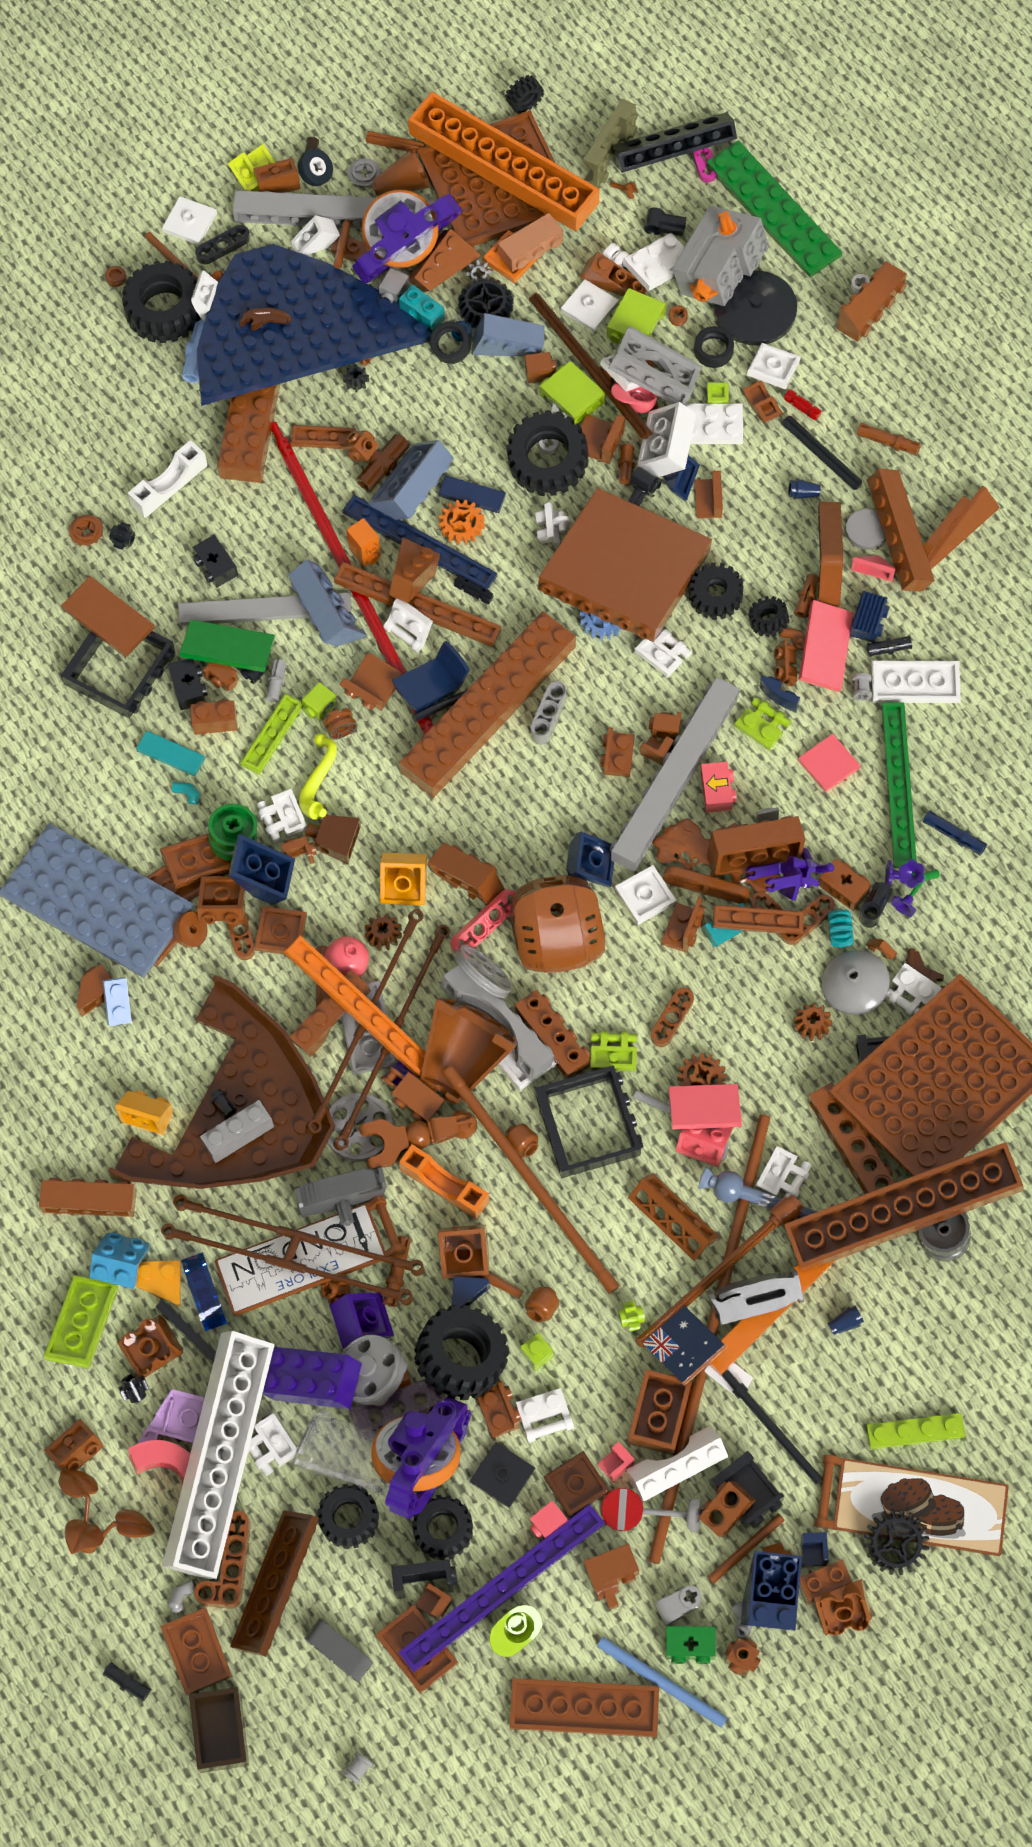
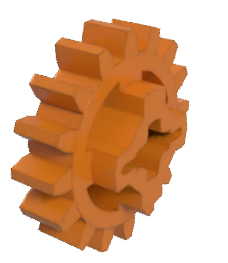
M456 500V505L453 506L451 503H448V510L442 509V515H439V530H442L443 537L448 536V542L455 539L456 545H459L460 541H464L465 545H468L469 539L473 542L476 541L475 535L481 537V530L485 529V517L482 514L481 508L475 509L474 502L468 505L467 500H464L463 504ZM476 520L475 526L472 528L471 525Z

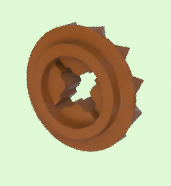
M82 515L72 521L69 527V534L72 541L76 542L80 547L82 545L90 547L91 544L98 543L100 537H103V525L95 516ZM90 525L91 533H87L84 536L83 531L81 530H86Z

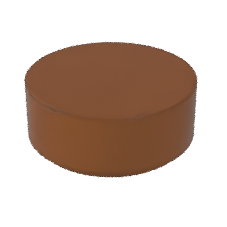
M120 266L110 267L105 273L107 283L113 287L123 285L126 281L125 270Z

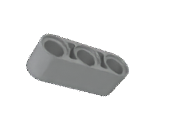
M555 681L548 685L533 719L531 737L536 744L543 745L549 742L565 706L567 692L566 686L561 682ZM560 693L561 696L554 697L552 696V694ZM547 711H551L554 714L545 715L544 713ZM538 730L546 731L544 734L536 733Z

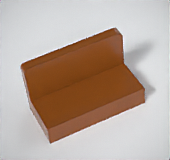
M293 158L253 168L260 192L284 193L301 189L298 171Z
M721 470L712 471V479L695 480L697 518H722Z

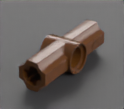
M394 434L382 450L378 449L373 453L369 460V465L356 479L361 488L366 491H372L384 476L391 474L390 471L394 470L397 461L410 447L405 437L400 434Z

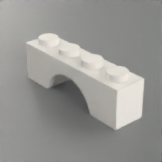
M191 440L175 452L171 464L164 473L151 481L142 480L128 492L131 506L144 518L149 516L208 466L205 453Z
M709 1426L689 1436L688 1445L679 1454L659 1461L646 1459L626 1470L635 1490L645 1501L727 1458L728 1455L721 1438Z

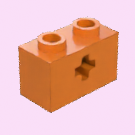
M363 518L346 529L349 550L361 565L365 567L368 564H375L381 557L379 536Z

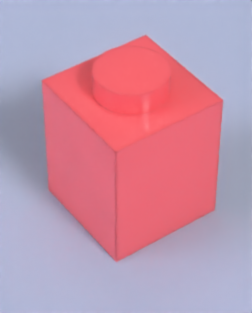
M551 1501L530 1518L532 1526L529 1528L537 1539L540 1537L545 1539L565 1524L568 1519L557 1505Z

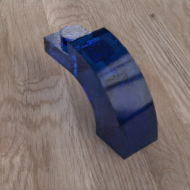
M203 1252L181 1260L205 1331L227 1324Z

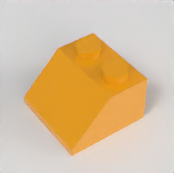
M382 853L380 862V904L425 905L427 854Z
M138 1090L135 1093L127 1091L115 1107L122 1123L161 1135L165 1134L173 1113L172 1105L168 1100L161 1097L156 1099L150 1098L148 1094Z

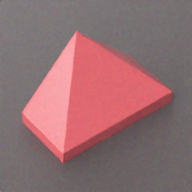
M872 555L853 558L852 571L893 582L895 568L881 556Z

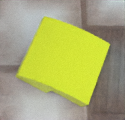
M262 144L248 155L245 152L241 153L230 161L228 165L244 190L257 192L259 191V185L253 168L275 163L276 161L266 146Z

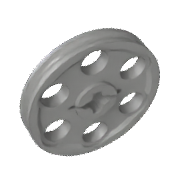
M462 944L459 950H456L454 953L457 963L464 972L489 993L499 998H506L508 993L513 990V985L507 975L481 951L470 945Z
M362 1093L344 1096L331 1106L329 1112L336 1126L334 1131L342 1132ZM367 1094L365 1101L368 1102L369 1106L365 1111H359L353 1124L359 1125L360 1123L372 1122L375 1115L381 1113L387 1117L386 1121L393 1125L391 1114L386 1105L378 1098ZM338 1109L347 1111L346 1118L342 1120L336 1119L334 1114ZM353 1127L348 1138V1147L339 1151L334 1148L331 1136L328 1140L330 1148L338 1156L355 1162L367 1161L370 1157L380 1154L384 1149L383 1142L380 1146H373L370 1143L373 1136L364 1137L359 1133V1130L354 1132L355 1127ZM342 1140L338 1141L340 1146L344 1145ZM353 1144H359L362 1147L361 1152L357 1155L349 1153V1148Z

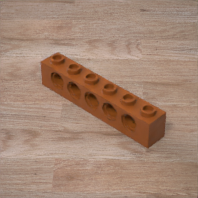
M831 1082L809 1094V1105L863 1193L867 1194L878 1190L875 1186L878 1183H883L886 1186L894 1184L895 1182L891 1177L893 1173L888 1164H883L879 1158L881 1156L880 1151L875 1144L871 1145L868 1140L869 1134L828 1094L835 1086L834 1083ZM835 1106L839 1109V1112L831 1113L828 1108ZM847 1125L851 1128V1131L845 1133L839 1127ZM858 1144L862 1146L863 1151L856 1152L851 1146ZM865 1164H872L875 1170L867 1171L863 1166Z

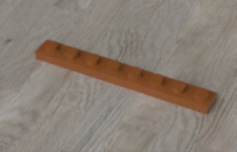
M342 563L334 578L335 584L389 606H393L394 601L397 599L389 595L391 581L347 563ZM419 592L408 603L432 620L433 624L490 647L494 646L502 626Z

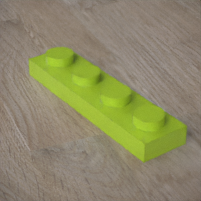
M961 1413L868 1424L866 1426L870 1450L965 1438Z

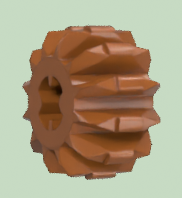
M815 1002L812 1003V1007L805 1003L803 1010L797 1009V1016L793 1019V1023L797 1024L795 1031H802L801 1038L809 1035V1041H813L815 1035L817 1039L821 1040L822 1034L828 1035L830 1031L828 1027L832 1026V1020L829 1019L831 1013L824 1012V1005L816 1008L817 1004ZM810 1019H815V1024H810Z

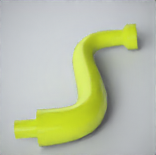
M321 733L315 736L314 742L316 746H326V754L305 782L299 795L300 810L303 814L315 820L326 816L327 812L320 802L314 801V797L337 754L336 743Z

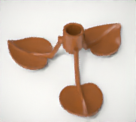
M65 1470L60 1472L58 1483L61 1490L71 1497H85L84 1521L79 1519L70 1520L65 1526V1540L71 1554L79 1551L88 1554L95 1552L96 1548L102 1545L106 1534L116 1526L118 1533L126 1537L138 1538L155 1533L154 1527L145 1516L129 1509L118 1511L115 1515L116 1521L111 1522L103 1532L100 1531L97 1525L88 1524L89 1494L97 1493V1482L92 1476L82 1471Z

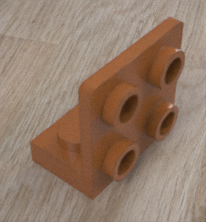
M617 414L615 421L607 422L586 415L581 428L587 440L588 457L610 464L625 432V417Z
M698 897L694 908L679 903L675 904L661 945L687 953L689 946L694 947L697 929L701 927L705 916L703 915L705 906H702L703 898Z

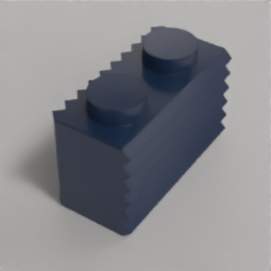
M862 591L850 629L851 637L875 643L877 636L881 637L884 628L881 621L882 618L887 619L890 606L886 605L887 597Z

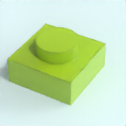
M707 383V404H729L728 383Z

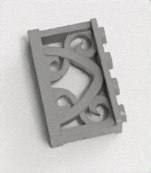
M631 326L627 328L608 367V369L672 404L681 402L683 405L686 404L691 396L702 368L698 363ZM645 360H651L659 364L666 372L656 370L649 366Z

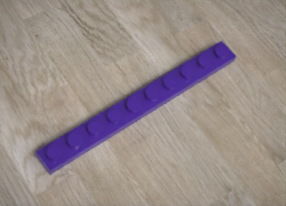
M589 1504L400 1650L398 1654L410 1670L415 1673L604 1526V1521Z

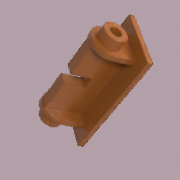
M784 639L774 649L773 655L774 659H776L774 677L780 682L787 683V686H794L795 682H797V667L789 666V664L795 665L797 663L796 648L792 643L787 644V639Z

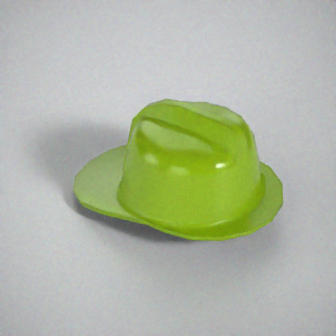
M519 1605L507 1610L491 1629L489 1642L492 1650L503 1657L513 1656L521 1651L540 1632L542 1621L539 1612L528 1605Z

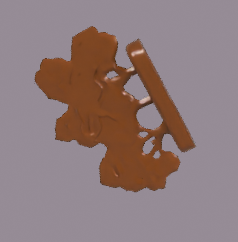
M688 818L679 821L676 825L664 828L663 834L656 836L655 840L652 841L655 847L658 848L656 857L659 862L669 864L678 861L684 867H666L663 880L670 885L738 904H747L751 893L747 887L740 885V883L747 882L751 884L756 892H768L765 887H771L772 883L768 885L765 883V880L780 877L778 874L750 880L746 876L744 878H740L742 873L751 875L753 871L751 873L742 871L730 873L733 882L716 878L708 857L710 839H705L700 827ZM734 823L728 826L727 829L737 827L738 824ZM684 851L687 852L690 857V862L688 864L687 860H683L681 853ZM675 853L678 854V859L674 857ZM694 858H698L696 863H693ZM700 863L710 866V876L692 871L693 866Z

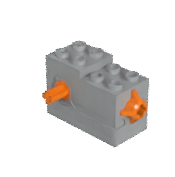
M710 205L672 268L680 293L701 302L725 306L727 301L732 298L737 284L742 281L743 275L751 276L754 269H757L761 257L768 250L769 242L761 218Z

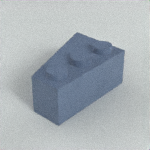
M484 313L473 333L472 355L525 357V355L538 354L544 347L545 326Z

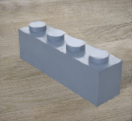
M305 560L288 575L292 581V588L299 594L302 606L308 610L310 621L318 628L320 632L319 637L325 644L338 647L367 636L363 629L359 630L354 624L357 621L354 615L343 608L342 605L345 602L341 596L331 590L334 586L319 564Z

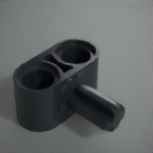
M637 467L630 479V484L635 489L628 502L640 506L646 495L654 497L655 495L653 494L656 489H660L662 480L649 471Z

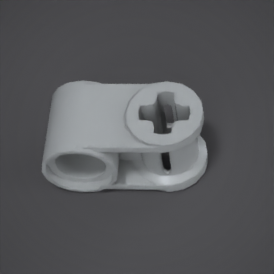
M686 1586L654 1603L665 1626L674 1623V1620L678 1621L686 1614L697 1609L701 1604V1592L695 1586ZM690 1592L691 1595H697L695 1603L685 1602L686 1593Z

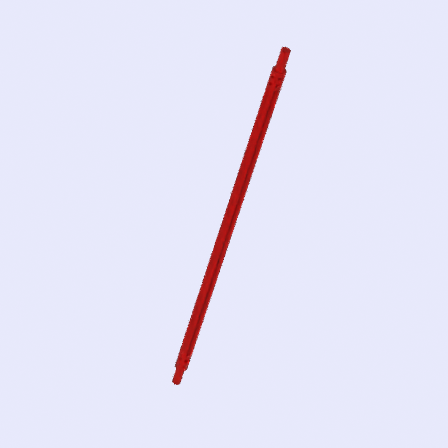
M272 422L271 431L277 440L276 445L339 569L343 562L352 565L287 437L283 436L277 422ZM351 590L387 663L402 672V674L407 673L369 597ZM429 716L417 721L424 735L434 726Z

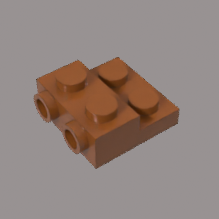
M201 876L197 904L199 921H203L206 924H213L215 921H225L228 924L244 921L246 890L229 876Z

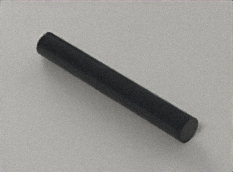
M467 690L413 713L412 719L414 722H417L453 706Z

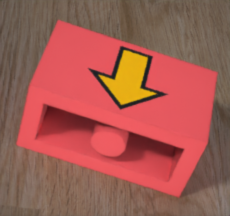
M728 761L701 764V780L706 813L732 810L733 803L737 802L736 790L731 789L730 782H734L733 769L728 768Z

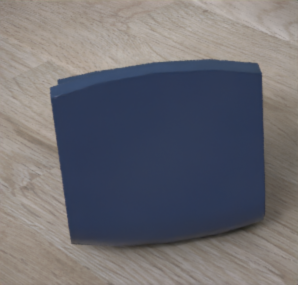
M445 641L442 643L435 659L393 679L392 683L401 698L418 712L457 692L465 681L470 669L455 648Z

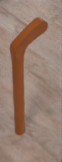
M151 232L146 233L145 238L168 261H171L173 265L176 263L181 264L184 269L188 268ZM216 270L211 277L219 283L223 272Z

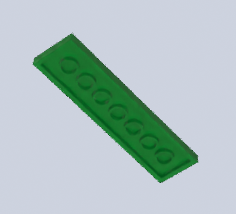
M739 140L707 161L706 166L710 171L715 172L716 177L752 216L761 218L767 233L810 278L842 256V251Z

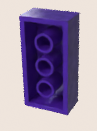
M274 1347L262 1394L275 1401L351 1409L362 1363L347 1354Z

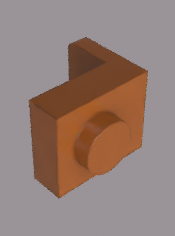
M306 836L298 839H289L281 845L283 854L294 858L306 853L310 864L315 863L313 856L317 855L313 842L308 843Z

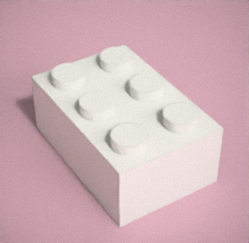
M681 402L649 411L646 425L653 434L648 439L643 438L637 467H641L658 477L684 470L696 413Z

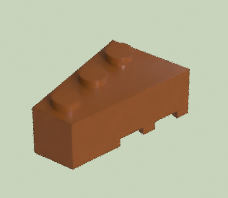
M452 229L443 230L438 236L431 253L423 261L419 262L410 274L409 282L422 292L431 291L482 255Z

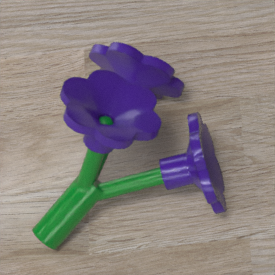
M911 859L906 864L901 865L899 871L893 870L892 861L888 860L885 869V884L890 887L892 880L898 879L902 884H907L909 888H913L911 893L907 894L904 899L894 896L891 900V904L896 907L898 912L908 917L914 915L916 909L911 905L914 900L913 897L925 881L936 879L940 876L937 869L924 872V865Z

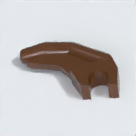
M271 307L250 309L240 320V326L244 327L246 323H251V330L255 331L268 322L290 323L292 317L283 310Z
M908 949L907 965L934 983L944 979L943 974L924 966L921 955L916 949Z

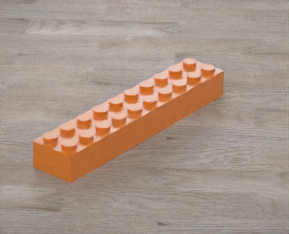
M434 92L427 96L408 119L410 135L544 214L550 213L556 221L575 232L599 204V188Z

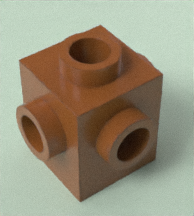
M354 431L348 436L341 448L355 462L369 461L379 447V444L370 432Z
M738 1638L736 1643L731 1641L724 1653L728 1656L725 1662L729 1665L728 1669L739 1676L741 1673L747 1676L750 1670L754 1672L761 1661L758 1658L760 1651L756 1649L758 1645L747 1638L744 1641ZM744 1651L748 1654V1657L741 1659L738 1653Z

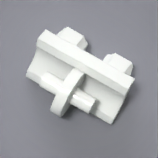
M549 502L544 504V510L535 513L538 525L546 524L547 527L538 530L537 537L541 544L551 542L554 546H559L561 544L560 533L566 532L565 528L571 525V519L564 516V512H558L553 509L552 504Z

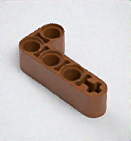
M235 1511L232 1514L223 1551L220 1582L202 1581L195 1587L194 1595L202 1606L234 1609L242 1601L251 1522L242 1511ZM239 1519H242L244 1523L240 1525L239 1529L241 1536L237 1535V1528L234 1524L238 1523ZM241 1543V1551L238 1553L230 1552L232 1544ZM238 1567L239 1574L235 1577H228L227 1572L229 1568ZM209 1588L212 1590V1596L209 1599L204 1600L200 1598V1594L204 1589ZM228 1591H235L236 1598L233 1601L227 1602L224 1600V1596Z

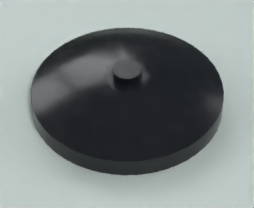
M754 270L751 276L743 275L742 281L737 284L732 298L727 301L725 306L714 304V315L718 326L727 330L732 335L733 340L755 346L762 343L770 344L781 339L792 328L797 315V299L794 291L785 280L770 272Z

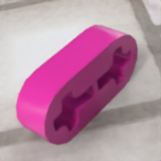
M709 148L694 151L693 156L698 176L703 182H712L716 179L714 171L711 172V175L705 173L707 161L713 158L712 151ZM700 153H703V155L706 156L705 161H703L702 157L699 156Z

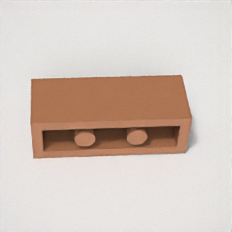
M548 213L499 242L498 255L512 272L518 268L521 269L533 259L543 256L548 250L557 248L563 242V229Z

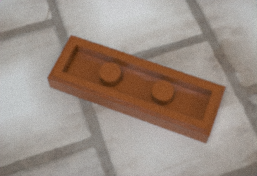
M293 425L291 447L342 449V445L348 436L356 431V428Z

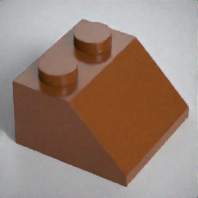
M486 1224L439 1229L438 1238L442 1279L489 1275V1247Z

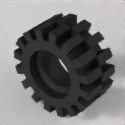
M526 75L525 78L521 77L520 81L516 80L514 85H510V90L506 91L505 98L511 108L516 113L521 114L538 105L537 102H540L542 100L541 97L544 96V89L534 76Z
M766 596L763 601L761 598L757 599L758 604L756 602L752 603L753 607L749 608L748 616L751 627L756 634L758 633L759 636L765 634L766 637H770V634H773L774 637L777 636L776 632L781 634L783 628L786 629L788 627L787 623L789 624L790 621L786 604L782 602V599L778 598L776 600L775 596L769 599ZM767 614H776V616L771 619H761L763 616Z

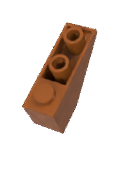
M599 252L587 260L580 275L582 279H586L600 289L623 297L628 288L645 294L647 290L634 275Z

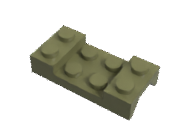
M625 99L620 100L583 159V162L590 168L584 180L597 188L601 183H605L609 176L607 167L611 158L612 146L620 144L621 141H628L637 132L636 120L638 114H636V104Z

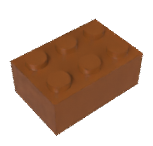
M646 1369L628 1436V1444L674 1456L692 1381H689L684 1386L674 1376Z

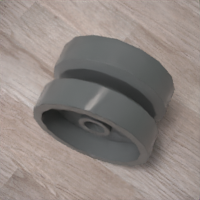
M965 1213L918 1230L923 1250L929 1257L938 1261L949 1262L958 1259L966 1253L970 1245V1224Z

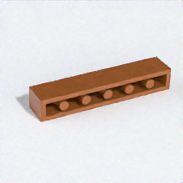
M877 469L867 479V483L902 591H924L935 580L899 470Z

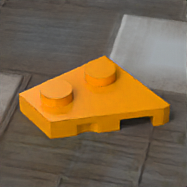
M181 1261L141 1262L135 1287L147 1291L160 1299L167 1300L173 1303V1305L181 1306Z

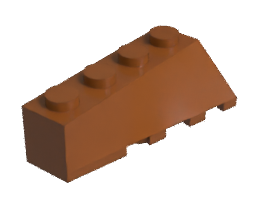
M886 261L871 276L870 283L865 282L861 286L858 295L854 293L849 298V304L846 305L844 303L840 307L837 329L857 342L862 336L866 337L871 330V325L874 322L878 323L882 318L884 309L886 307L890 308L895 301V296L905 290L907 286V273Z

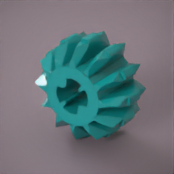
M842 909L830 911L828 921L831 945L839 948L851 946L854 938L850 911Z

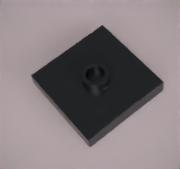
M495 1442L469 1482L510 1509L536 1468Z

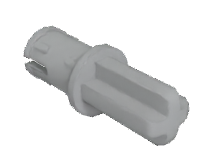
M282 659L274 660L271 676L268 677L269 685L265 700L270 702H279L281 687L285 683L283 678L286 661Z

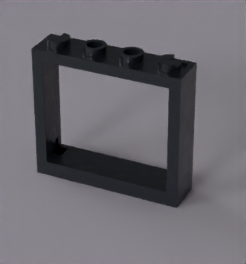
M151 631L143 640L162 651L126 704L77 680L103 642L102 639L92 632L88 634L61 674L62 682L65 686L130 719L133 713L136 714L139 711L144 696L147 697L151 693L154 681L160 679L163 675L166 663L173 660L176 653L173 641L154 631Z
M614 1065L535 1088V1096L561 1179L641 1156V1148L644 1147L640 1134L636 1135L634 1127H637L636 1119L633 1113L629 1114L627 1107L630 1106L627 1092H622L620 1085H623V1079L620 1072L616 1073ZM609 1080L631 1148L568 1165L548 1098Z

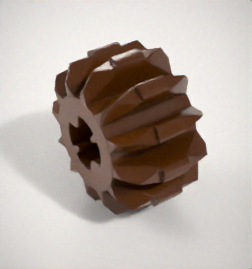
M377 913V919L375 920L370 917V924L364 927L367 932L365 939L370 940L369 945L371 947L377 945V950L380 951L383 946H386V949L389 951L390 944L397 946V939L402 938V933L400 932L402 925L397 923L396 917L390 918L389 913H386L384 917ZM382 929H383V931H385V929H386V930H387V933L384 934V933L382 932V934H380L379 931L382 930Z

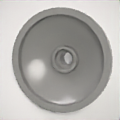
M862 950L847 951L836 956L827 965L822 976V990L828 1003L834 1009L850 1015L864 1014L877 1008L886 998L890 987L889 973L882 960L876 955ZM852 974L858 975L855 979H851L850 976Z

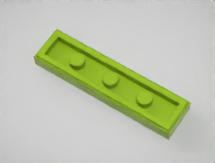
M284 694L240 762L241 766L260 775L303 708L301 701Z

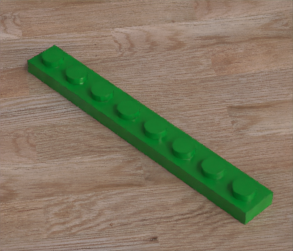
M904 702L882 703L893 864L894 868H900L908 860L912 859L917 862L905 704Z

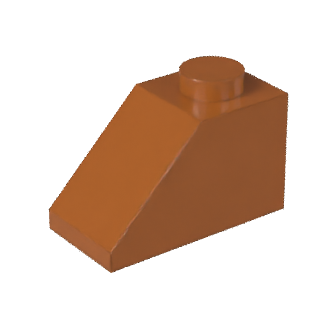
M101 964L97 967H91L82 976L76 1005L81 1017L105 1001L102 980L112 978Z

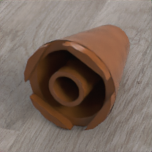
M414 149L408 151L375 177V183L372 184L377 196L392 190H408L413 192L431 187Z

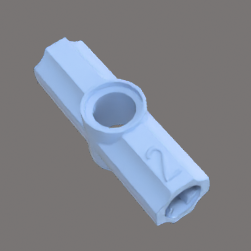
M203 320L195 323L191 341L187 342L185 350L186 361L182 372V379L191 383L199 382L197 347L204 325Z

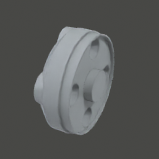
M366 1335L351 1342L342 1352V1354H347L362 1363L353 1400L362 1405L381 1406L385 1404L388 1398L398 1389L407 1369V1362L400 1349L384 1337Z

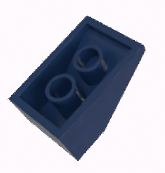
M239 834L237 835L228 876L253 897L274 905L287 899L295 858Z

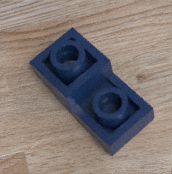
M762 675L760 689L764 694L778 705L796 713L800 697L794 692L782 691L783 682H780L777 678Z

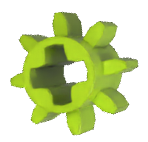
M634 1300L623 1303V1309L618 1310L621 1326H628L629 1332L639 1330L641 1327L640 1323L645 1322L642 1306H636Z

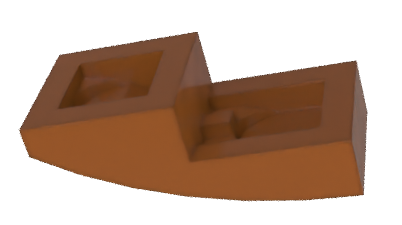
M761 380L742 390L752 409L764 424L783 414L773 395H769Z

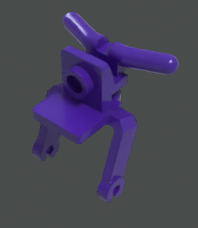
M803 848V859L790 856L786 862L778 861L759 866H748L746 871L749 873L753 871V874H747L746 877L750 880H755L756 878L781 873L783 874L781 877L766 879L765 883L768 885L772 883V886H766L765 889L769 892L780 889L779 892L782 895L795 901L800 887L810 888V885L819 886L820 882L810 877L812 872H832L834 865L832 863H817L812 858L809 850Z

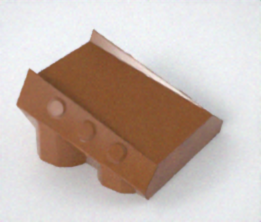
M161 1315L154 1319H145L140 1323L138 1329L128 1332L117 1342L138 1377L143 1375L144 1378L184 1352V1348L178 1342L166 1319Z
M863 1578L814 1598L825 1636L829 1634L840 1635L849 1627L856 1631L868 1628L869 1620L872 1619V1611Z

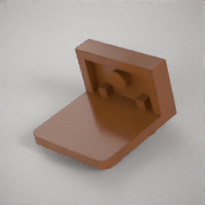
M368 653L351 680L343 678L340 686L345 688L343 693L355 699L358 696L363 699L361 704L373 710L376 707L382 711L395 690L392 680L403 674L373 654Z

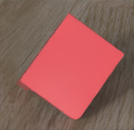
M617 1442L612 1447V1452L601 1460L598 1466L614 1482L627 1471L626 1469L634 1465L635 1459L620 1442Z

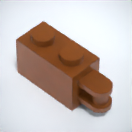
M390 1066L389 1073L381 1078L386 1085L394 1090L391 1093V1096L394 1098L392 1102L402 1110L406 1107L412 1112L410 1116L416 1121L427 1122L444 1104L445 1100L410 1072L403 1076ZM396 1077L402 1080L398 1086L392 1083Z

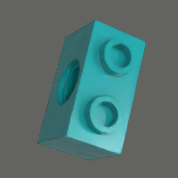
M411 285L399 298L400 308L412 315L418 322L425 324L427 330L431 333L445 320L444 307L414 285Z

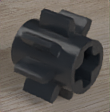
M357 365L350 369L346 368L347 375H343V382L346 383L347 390L352 388L355 392H358L362 388L366 389L365 382H369L366 368L361 369Z
M121 522L118 526L114 525L109 535V540L114 543L113 547L121 550L127 546L131 547L135 539V532L132 531L131 525Z
M136 1373L125 1376L121 1380L122 1386L118 1387L123 1400L129 1399L131 1403L143 1400L147 1395L145 1391L149 1390L144 1376L138 1377Z

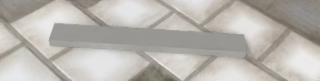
M350 592L337 593L345 602L342 605L343 608L352 613ZM300 596L179 603L180 626L189 625L190 620L218 624L310 618V614L302 606Z

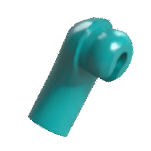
M173 782L172 793L185 794L188 796L187 802L189 804L199 803L200 792L193 784Z

